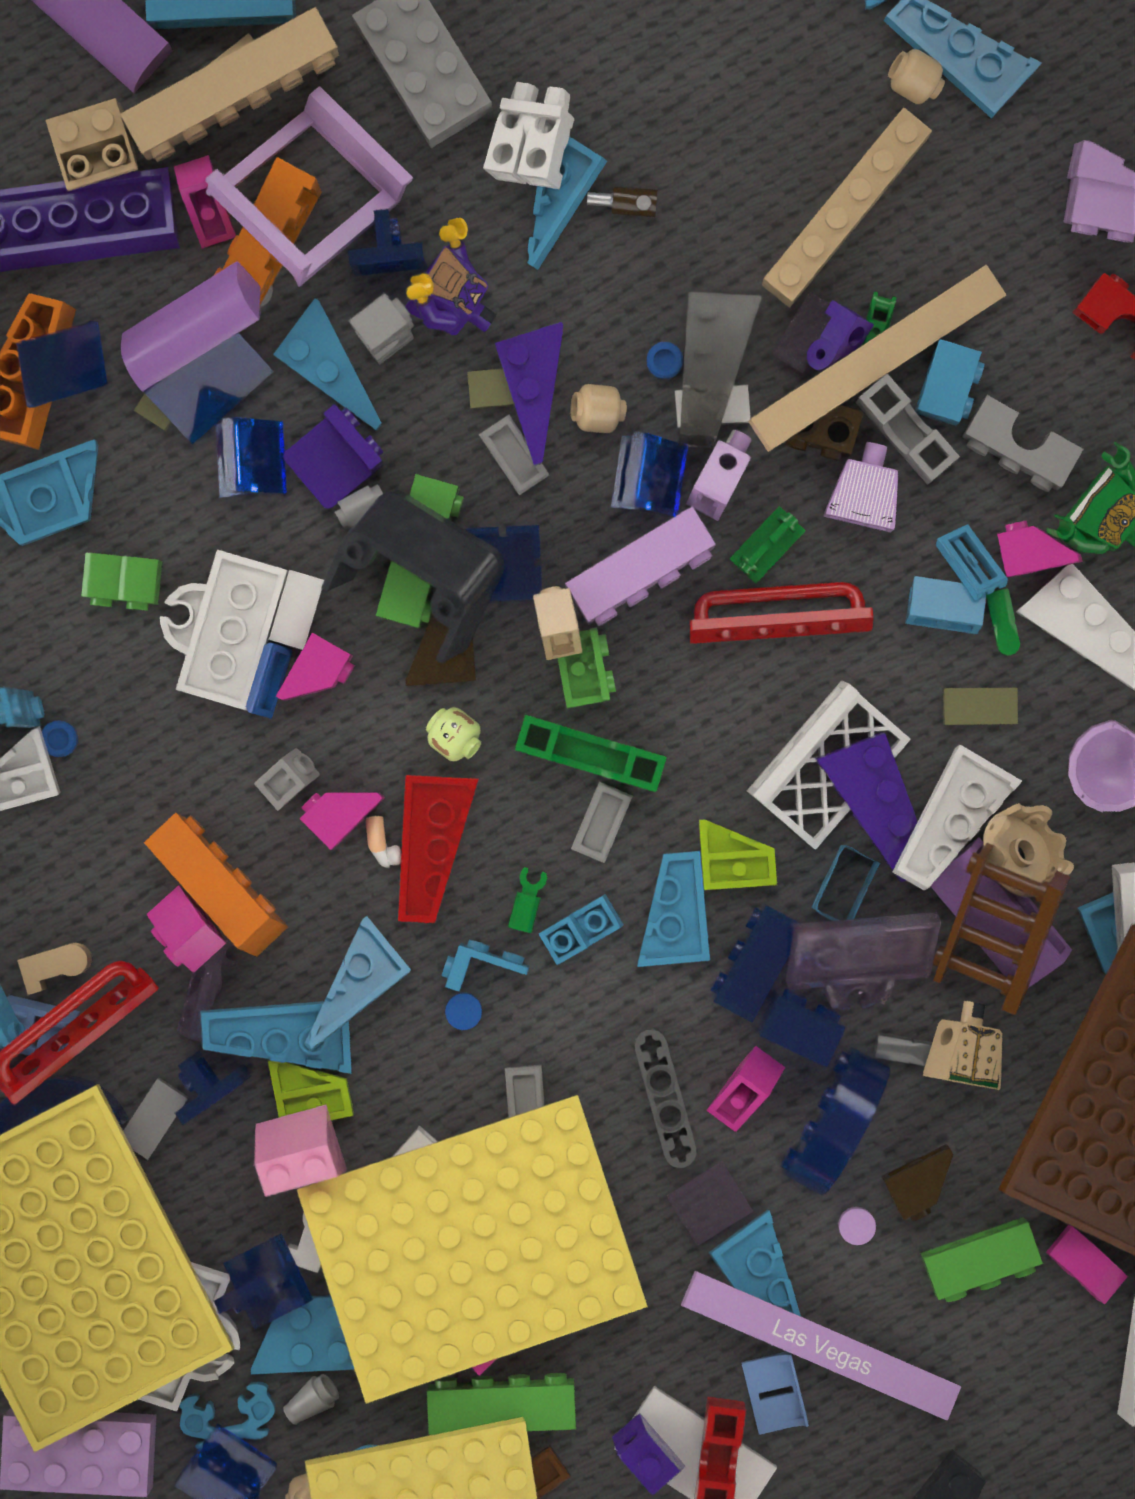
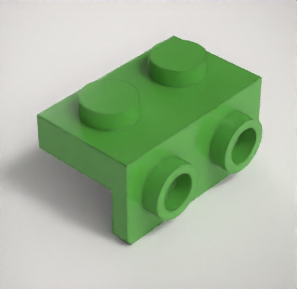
M597 627L579 631L582 653L558 658L567 708L610 701L609 693L616 692L612 670L605 671L602 657L609 656L606 635H598Z

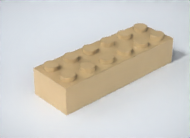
M314 7L122 112L120 115L147 160L154 158L156 162H159L173 155L176 152L174 146L186 140L190 145L207 136L208 133L205 129L216 123H219L220 127L232 123L240 117L238 114L239 110L251 105L252 109H256L272 100L270 93L281 87L284 92H287L304 82L302 76L312 70H315L316 74H320L336 64L334 58L339 56L338 48L318 10Z

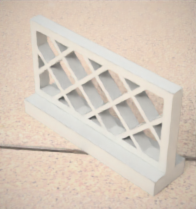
M841 681L749 787L747 792L816 850L849 812L850 808L846 802L841 806L828 807L826 787L833 786V783L826 781V773L820 766V782L801 783L800 769L808 762H816L815 758L825 755L824 741L829 735L843 734V747L849 745V733L868 732V737L874 736V731L889 730L898 738L891 747L894 758L911 739L863 698L849 683ZM858 703L867 711L868 727L848 728V713ZM873 717L878 722H880L882 726H874ZM842 721V729H835ZM818 749L819 756L811 757ZM794 777V778H795V784H789V785H787V784L791 781V779ZM820 787L822 807L802 809L801 789ZM795 789L796 810L781 811L772 803L782 790ZM828 812H835L828 820ZM822 813L823 827L812 838L803 830V814ZM797 815V824L788 816Z

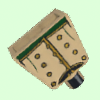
M964 1001L960 1022L942 1019L938 1023L923 1076L1000 1090L1002 1032L998 1029L982 1026L985 1004Z

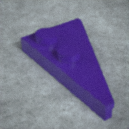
M562 322L495 343L534 466L543 463L564 329Z

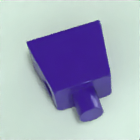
M641 1413L637 1414L612 1436L620 1459L652 1495L658 1492L685 1467L684 1463ZM637 1435L632 1442L627 1443L633 1436Z

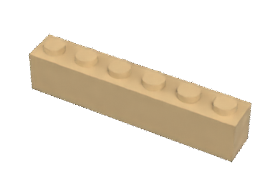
M903 107L765 276L762 286L790 308L926 142L932 130Z

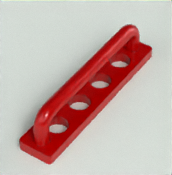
M847 582L719 590L707 592L698 599L694 607V620L689 621L690 643L696 644L867 632L872 630L874 616L873 608L865 607V600L859 588ZM842 596L847 597L851 604V609L709 618L708 615L709 608L714 605Z
M116 961L107 965L0 1051V1090L12 1104L18 1103L153 995L159 987L142 968L137 969L129 962ZM120 975L125 977L122 982L14 1068L11 1069L9 1067L13 1058L111 980ZM126 997V999L123 1002L116 1005V1003L120 999ZM97 1020V1022L94 1025L87 1028V1026L91 1022ZM68 1043L64 1049L58 1051L61 1046ZM39 1066L35 1072L29 1074L32 1069Z

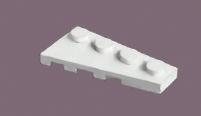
M1073 564L1066 565L1021 606L1016 613L1042 628L1043 631L1057 638L1135 691V631Z
M962 745L955 747L893 873L922 890L928 889L954 860L965 844L976 835L987 819L1003 804L1008 795L1019 786L1022 780Z

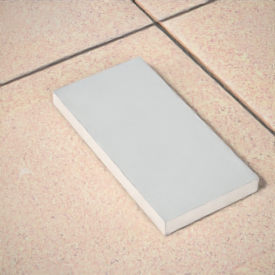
M653 1386L634 1417L641 1413L684 1463V1469L667 1484L688 1498L694 1499L705 1418L656 1386ZM637 1435L633 1436L627 1443L632 1442ZM743 1443L738 1451L734 1499H757L774 1474L777 1466Z

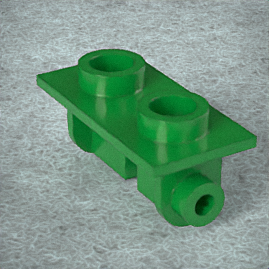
M779 506L732 555L730 560L756 584L806 530L798 524L799 521L791 513H787Z

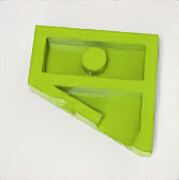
M699 819L704 890L777 885L774 848L705 819Z
M268 1060L279 1117L327 1105L331 1120L354 1115L347 1078L289 1062L282 1063Z

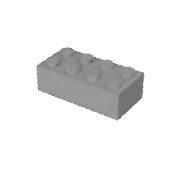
M375 0L352 15L356 28L430 148H433L493 111L490 98L429 0Z

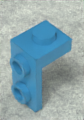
M469 939L467 945L459 944L455 958L448 956L442 977L448 978L445 987L460 991L471 957L527 975L529 966L523 964L524 957L504 951L501 957L489 953V945Z

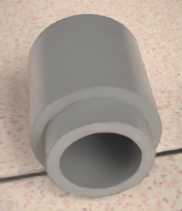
M378 484L372 488L366 486L338 501L341 509L335 511V514L345 531L352 528L375 500L383 494Z

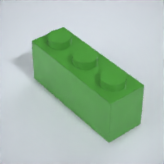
M1024 1217L920 1253L934 1294L938 1300L945 1298L946 1302L959 1300L967 1295V1290L978 1286L981 1290L996 1287L1001 1284V1278L1013 1274L1015 1278L1028 1276L1036 1271L1035 1266L1043 1264L1029 1222Z

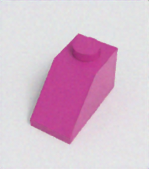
M209 155L174 166L179 191L201 247L205 248L235 238L236 234L229 212L212 195L209 197L206 194L208 183L205 181L206 177L214 172Z
M1027 521L1005 525L1006 532L997 534L1006 577H1015L1083 562L1081 554L1053 536L1048 535L1039 527H1028Z
M312 633L276 697L287 701L334 688L338 681L344 684L355 666L350 663L353 655Z
M328 792L322 797L316 793L302 806L306 813L300 820L332 850L385 797L381 793Z
M755 1046L739 1064L706 1111L736 1132L767 1099L785 1067Z

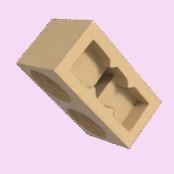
M549 587L543 589L540 594L533 595L546 660L582 653L570 588Z

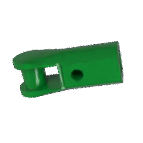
M876 291L873 292L866 320L873 323L874 326L861 346L890 328L897 297L892 296L891 299L878 296ZM874 310L887 313L885 322L872 319Z
M1009 589L986 594L997 648L1003 655H1013L1019 650L1020 640L1016 624L1014 623L1015 616Z

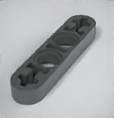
M648 1028L636 1036L634 1042L636 1056L664 1156L671 1166L685 1168L695 1160L697 1154L695 1141L667 1040L659 1030ZM652 1035L654 1040L661 1041V1045L656 1047L658 1060L665 1056L667 1064H654L645 1069L644 1062H651L648 1050H641L640 1045L645 1043L646 1036ZM657 1070H664L671 1077L670 1086L665 1090H656L650 1084V1077ZM667 1105L676 1106L681 1112L679 1122L672 1126L665 1125L660 1120V1112ZM685 1127L687 1133L679 1135L682 1145L690 1146L691 1151L685 1153L686 1159L679 1161L677 1155L671 1156L669 1152L675 1149L673 1137L670 1136L668 1139H665L663 1133L677 1132Z

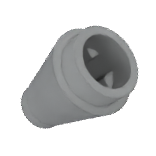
M324 1374L319 1377L313 1376L289 1403L283 1407L284 1413L289 1421L296 1425L300 1421H304L334 1407V1401L339 1399V1392L328 1376Z

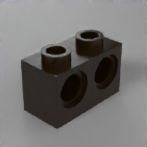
M839 405L813 422L810 431L805 433L798 432L786 440L785 446L800 451H806L807 446L821 450L820 456L835 461H841L842 456L849 458L853 451L863 411ZM833 424L842 425L847 431V439L841 443L833 442L828 436V427Z

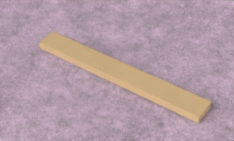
M986 264L748 421L767 451H771L1005 297L1006 293Z

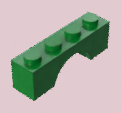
M528 715L524 717L515 747L516 751L653 792H657L667 758Z

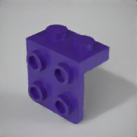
M335 404L323 413L325 419L285 451L283 456L289 467L326 509L335 507L338 501L347 497L384 466L379 457L383 450L370 435L366 439L360 435L355 429L360 423L346 407L340 411Z

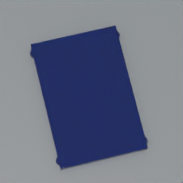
M89 321L88 323L29 340H22L17 343L26 405L29 408H36L39 405L108 385L98 321Z

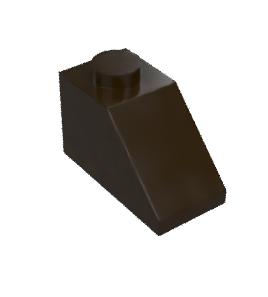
M947 1144L881 1176L903 1220L911 1218L912 1221L919 1220L932 1212L930 1207L937 1204L953 1157V1153Z

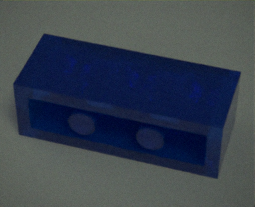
M764 904L761 910L757 907L754 908L745 925L750 929L744 942L738 939L729 953L728 959L733 961L726 974L720 971L710 988V991L715 993L712 998L713 1002L751 1023L754 1021L805 928L803 924L767 904Z

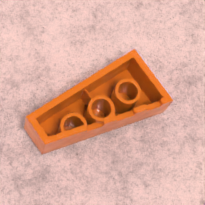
M29 293L6 335L8 338L0 351V440L37 450L40 448L76 312L75 308L63 301Z
M174 813L144 844L238 949L257 957L288 926L274 912L276 909L270 901L262 894L258 895L251 888V880L239 868L234 870L226 861L229 858L227 853L216 842L213 841L210 844L202 836L205 829L194 817L190 815L186 819L180 814Z

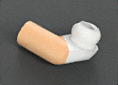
M371 816L366 818L368 848L379 864L386 868H390V865L401 864L400 847L397 845L387 847L383 817Z

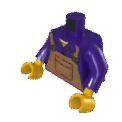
M462 218L450 219L448 225L440 229V238L450 244L442 248L425 273L411 277L410 280L413 285L407 289L409 300L405 305L408 313L422 319L428 329L445 331L451 335H457L467 321L485 332L497 315L480 303L488 289V284L477 274L469 261L465 243L460 241L467 236L468 232L467 224Z

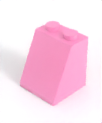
M327 1105L256 1124L255 1167L265 1196L335 1178L347 1171Z

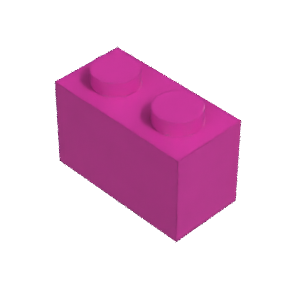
M180 885L147 913L148 918L154 925L151 933L166 947L163 950L166 956L176 966L179 967L183 963L193 973L226 944L207 913Z

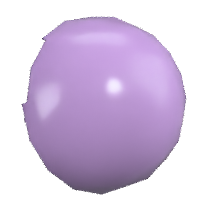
M1108 720L1091 726L1077 738L1069 754L1068 776L1074 793L1086 806L1100 812H1120L1135 806V732L1118 721Z

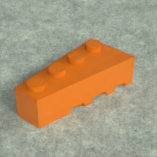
M277 157L253 205L294 244L318 201L322 190L315 177ZM243 227L239 236L237 235L230 244L227 252L229 257L224 267H219L214 275L238 261L260 285L261 305L283 265Z

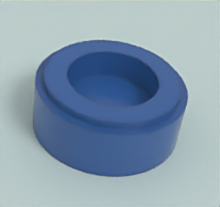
M660 342L649 350L647 367L653 376L666 380L675 377L680 372L683 365V355L676 345L670 342Z
M53 721L42 730L49 755L65 757L76 749L78 734L70 723Z
M470 993L456 994L446 1005V1018L456 1029H471L481 1019V1003Z

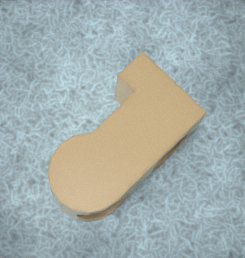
M71 943L17 960L27 994L30 995L47 989L45 979L61 974L77 976L87 971L92 962L90 950L83 944Z

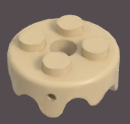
M1019 803L996 814L988 822L984 832L983 843L984 846L987 842L994 845L988 862L1039 883H1042L1043 880L1050 883L1056 871L1069 875L1074 868L1072 862L1064 859L1065 836L1053 832L1047 825V821L1052 816V810L1049 807L1043 805L1025 807ZM1018 847L1023 850L1025 860L1020 856ZM1000 883L1008 891L1014 893L1017 896H1022L1026 898L1034 897L1020 890Z

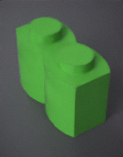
M86 553L81 596L91 598L90 605L112 607L113 601L127 602L126 609L148 611L149 604L158 605L162 561L148 558Z

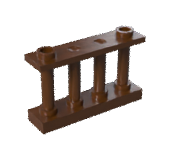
M987 842L980 854L973 852L967 865L966 873L971 874L946 946L940 945L934 957L932 965L937 967V971L933 981L940 983L948 969H952L1000 989V994L1006 996L1002 1010L1016 1015L1027 993L1070 876L1056 871L1050 883L1044 880L1042 883H1039L990 863L988 860L994 845ZM982 876L1036 897L1035 901L1041 903L1038 913L1031 912L1029 915L978 894L977 890ZM971 907L1024 928V933L1029 934L1026 945L1020 943L1017 946L965 924ZM960 938L1013 959L1012 963L1018 966L1015 975L1008 974V976H1004L954 955Z

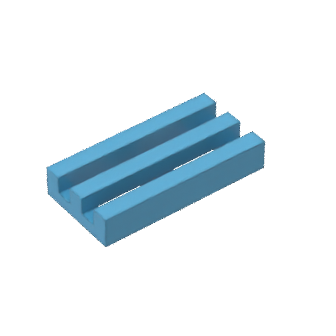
M968 524L937 539L936 547L975 601L982 598L984 593L988 595L994 592L996 587L1001 589L1006 586L1008 578ZM960 537H962L965 540V542L968 544V546L973 551L975 556L978 558L983 567L989 573V575L992 578L991 580L987 578L982 569L979 567L978 561L973 556V554L971 552H968L966 547L959 539Z

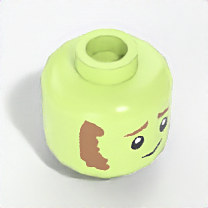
M459 708L440 709L430 719L426 727V731L429 733L427 737L429 745L449 761H458L464 756L469 759L481 746V741L478 739L481 732L480 725Z

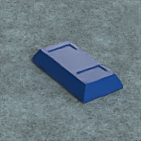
M271 642L264 645L245 706L249 713L270 719L273 717L278 700L276 695L283 684L292 649Z

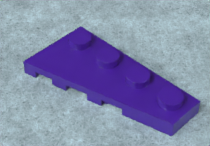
M881 732L817 757L815 760L831 780L838 794L844 799L860 826L864 828L873 845L893 872L918 821L886 734ZM893 873L895 877L898 879V881H907L902 877L898 876L897 874Z

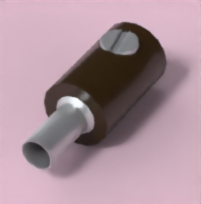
M614 187L612 194L588 192L587 205L611 207L612 214L656 216L657 189Z

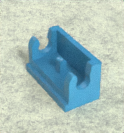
M914 576L912 587H910L905 624L978 634L983 626L987 593H984L982 598L975 601L963 583Z

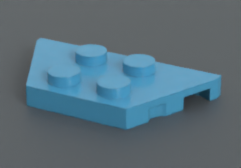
M93 439L0 474V526L19 545L24 546L91 521L98 456L97 441Z
M327 1295L284 1297L281 1299L251 1367V1374L355 1370L332 1297Z

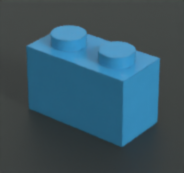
M939 339L934 347L915 412L954 426L960 423L961 418L968 419L974 398L968 397L972 383H979L985 363L979 362L982 352Z

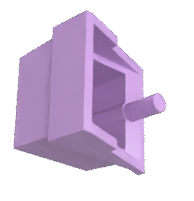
M1089 141L1074 144L1067 179H1071L1064 223L1072 225L1071 232L1092 236L1097 235L1098 230L1108 232L1107 239L1133 243L1135 237V172L1123 166L1124 159Z

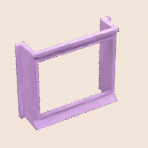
M319 86L309 94L302 113L224 176L216 169L206 177L205 181L208 183L206 194L209 197L212 195L294 276L300 287L400 202L406 186L412 181L413 177ZM312 126L380 193L304 255L236 187Z

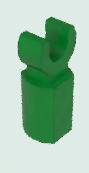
M524 867L519 876L523 889L522 892L517 891L508 927L532 933L541 897L537 896V892L546 884L547 872H542L540 881L532 884L526 878L528 867Z

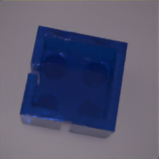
M506 526L507 537H500L499 527L465 528L466 531L496 548L504 559V572L489 603L534 602L533 595H538L543 590L541 566H534V561H541L540 526Z
M785 988L783 994L775 990L756 1029L759 1036L822 1066L828 1067L846 1029V1026L839 1021L841 1015L819 1003L816 1009L807 1006V999L804 996L788 988Z

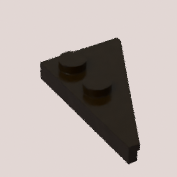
M432 614L405 680L406 686L476 681L473 638L466 651L441 664L436 658L450 629L441 624Z

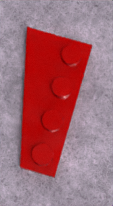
M405 776L398 921L436 922L479 779Z

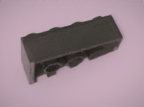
M704 292L688 293L678 446L715 448L758 316L762 296Z

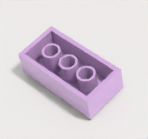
M692 506L566 582L565 585L566 588H570L571 597L588 625L595 621L599 627L617 616L615 608L627 602L629 607H632L647 598L649 595L647 592L648 588L658 583L662 589L680 578L678 570L688 564L693 570L710 560L712 557L710 551L714 549L716 544Z
M10 1408L3 1416L0 1489L147 1497L153 1488L156 1415L112 1412L34 1452L12 1408Z

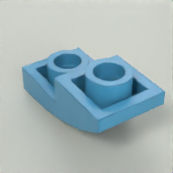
M604 894L539 933V936L558 965L618 930L624 924L608 897Z

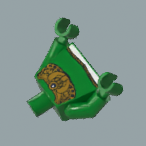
M1114 442V445L1117 447V453L1114 457L1106 452L1102 453V459L1111 464L1113 469L1109 465L1103 468L1065 517L1057 514L1054 515V518L1059 520L1057 531L1051 528L1046 530L1048 535L1060 538L1077 552L1103 554L1108 550L1113 552L1121 546L1124 540L1135 548V468L1129 460V449L1118 442Z

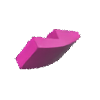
M1071 1225L1064 1229L1046 1251L1068 1275L1074 1277L1096 1300L1103 1304L1107 1303L1128 1277L1101 1250Z

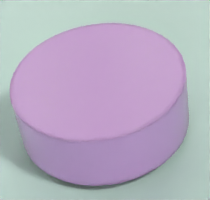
M851 1207L840 1216L838 1223L839 1231L848 1243L862 1245L869 1242L874 1236L876 1223L868 1210L862 1207Z

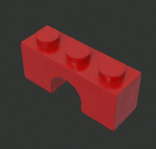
M1103 273L1072 313L1102 334L1117 319H1127L1135 324V295L1127 290L1129 285L1122 278L1115 274L1108 276L1106 273ZM1134 351L1133 354L1130 356V357H1131L1132 359H1134V360H1135V351Z
M707 1397L694 1499H734L739 1447L742 1444L746 1414L744 1401Z

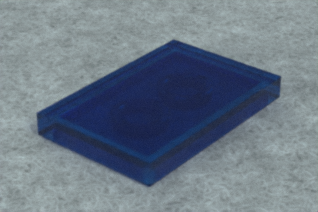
M238 332L146 389L144 393L193 445L274 371Z

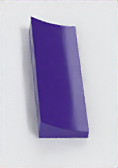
M168 167L129 172L72 191H67L64 181L0 190V272L180 248L171 175Z

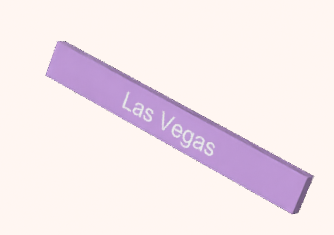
M696 1271L681 1303L683 1307L947 1421L961 1389V1386Z

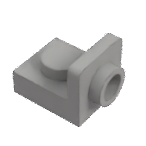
M295 748L274 764L254 784L278 811L320 774L314 768L312 760Z

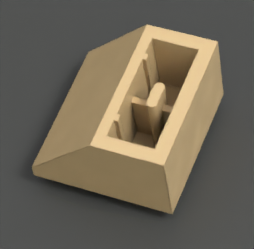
M116 98L46 120L67 191L138 170L130 131L120 115L123 109Z

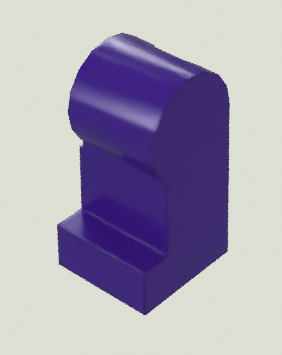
M834 300L831 301L825 311L826 314L831 316L830 321L822 332L820 339L814 341L807 352L808 364L820 372H823L860 348L874 326L873 323Z

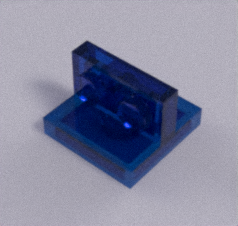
M389 209L373 210L377 247L348 250L349 264L355 277L427 269L426 253L422 242L402 244L398 218L392 219Z
M229 417L223 418L222 424H215L220 497L231 498L253 494H287L285 460L283 457L285 453L283 421Z
M633 431V436L622 435L611 507L619 510L650 512L664 517H676L678 515L688 446L647 432Z
M196 1052L178 1065L182 1071L178 1076L189 1092L195 1090L198 1096L177 1110L175 1115L184 1125L242 1085L252 1075L243 1064L219 1080L201 1052Z
M281 1233L223 1263L235 1290L215 1299L214 1303L219 1314L231 1308H234L236 1314L245 1310L255 1330L313 1301V1298Z
M217 1423L177 1477L174 1486L193 1499H259L261 1489L277 1469V1462Z

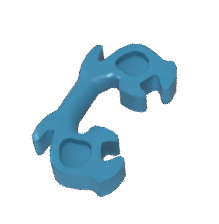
M263 1382L249 1383L247 1390L255 1395L247 1400L241 1394L237 1402L240 1413L247 1414L249 1418L242 1424L222 1428L213 1427L209 1424V1421L215 1416V1408L212 1401H208L206 1408L195 1406L200 1395L198 1393L188 1395L179 1405L182 1409L180 1418L181 1430L188 1436L205 1439L197 1442L195 1445L196 1449L199 1450L211 1449L222 1442L242 1438L257 1440L266 1437L269 1429H260L258 1427L268 1422L276 1410V1404L268 1392V1385Z

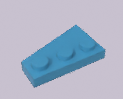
M700 851L663 854L637 967L710 961Z
M769 1210L759 1215L708 1252L732 1287L801 1317Z

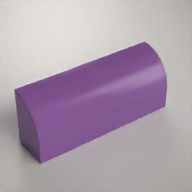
M31 0L133 93L143 85L173 51L169 43L122 0Z
M236 261L122 333V358L131 378L142 392L258 321L260 285Z
M979 837L958 852L954 860L931 885L932 889L955 916H957L971 874L966 873L969 860L973 852L980 854L984 847V843ZM982 876L977 890L978 894L1029 915L1031 912L1038 913L1039 909L1029 897L1017 896L1008 891L998 881ZM971 907L965 923L1017 946L1020 943L1026 945L1029 934L1024 933V928ZM1053 926L1050 929L1029 987L1062 965L1072 951ZM981 947L1004 976H1008V974L1015 975L1018 966L1012 963L1013 959Z

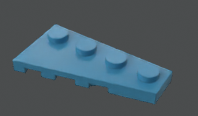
M324 1001L200 1011L203 1050L246 1057L253 1056L269 1059L270 1061L296 1063L307 1067L326 1068L352 1074L349 1021L310 1051L305 1045Z

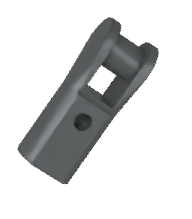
M877 1033L874 1057L925 1066L932 1042Z

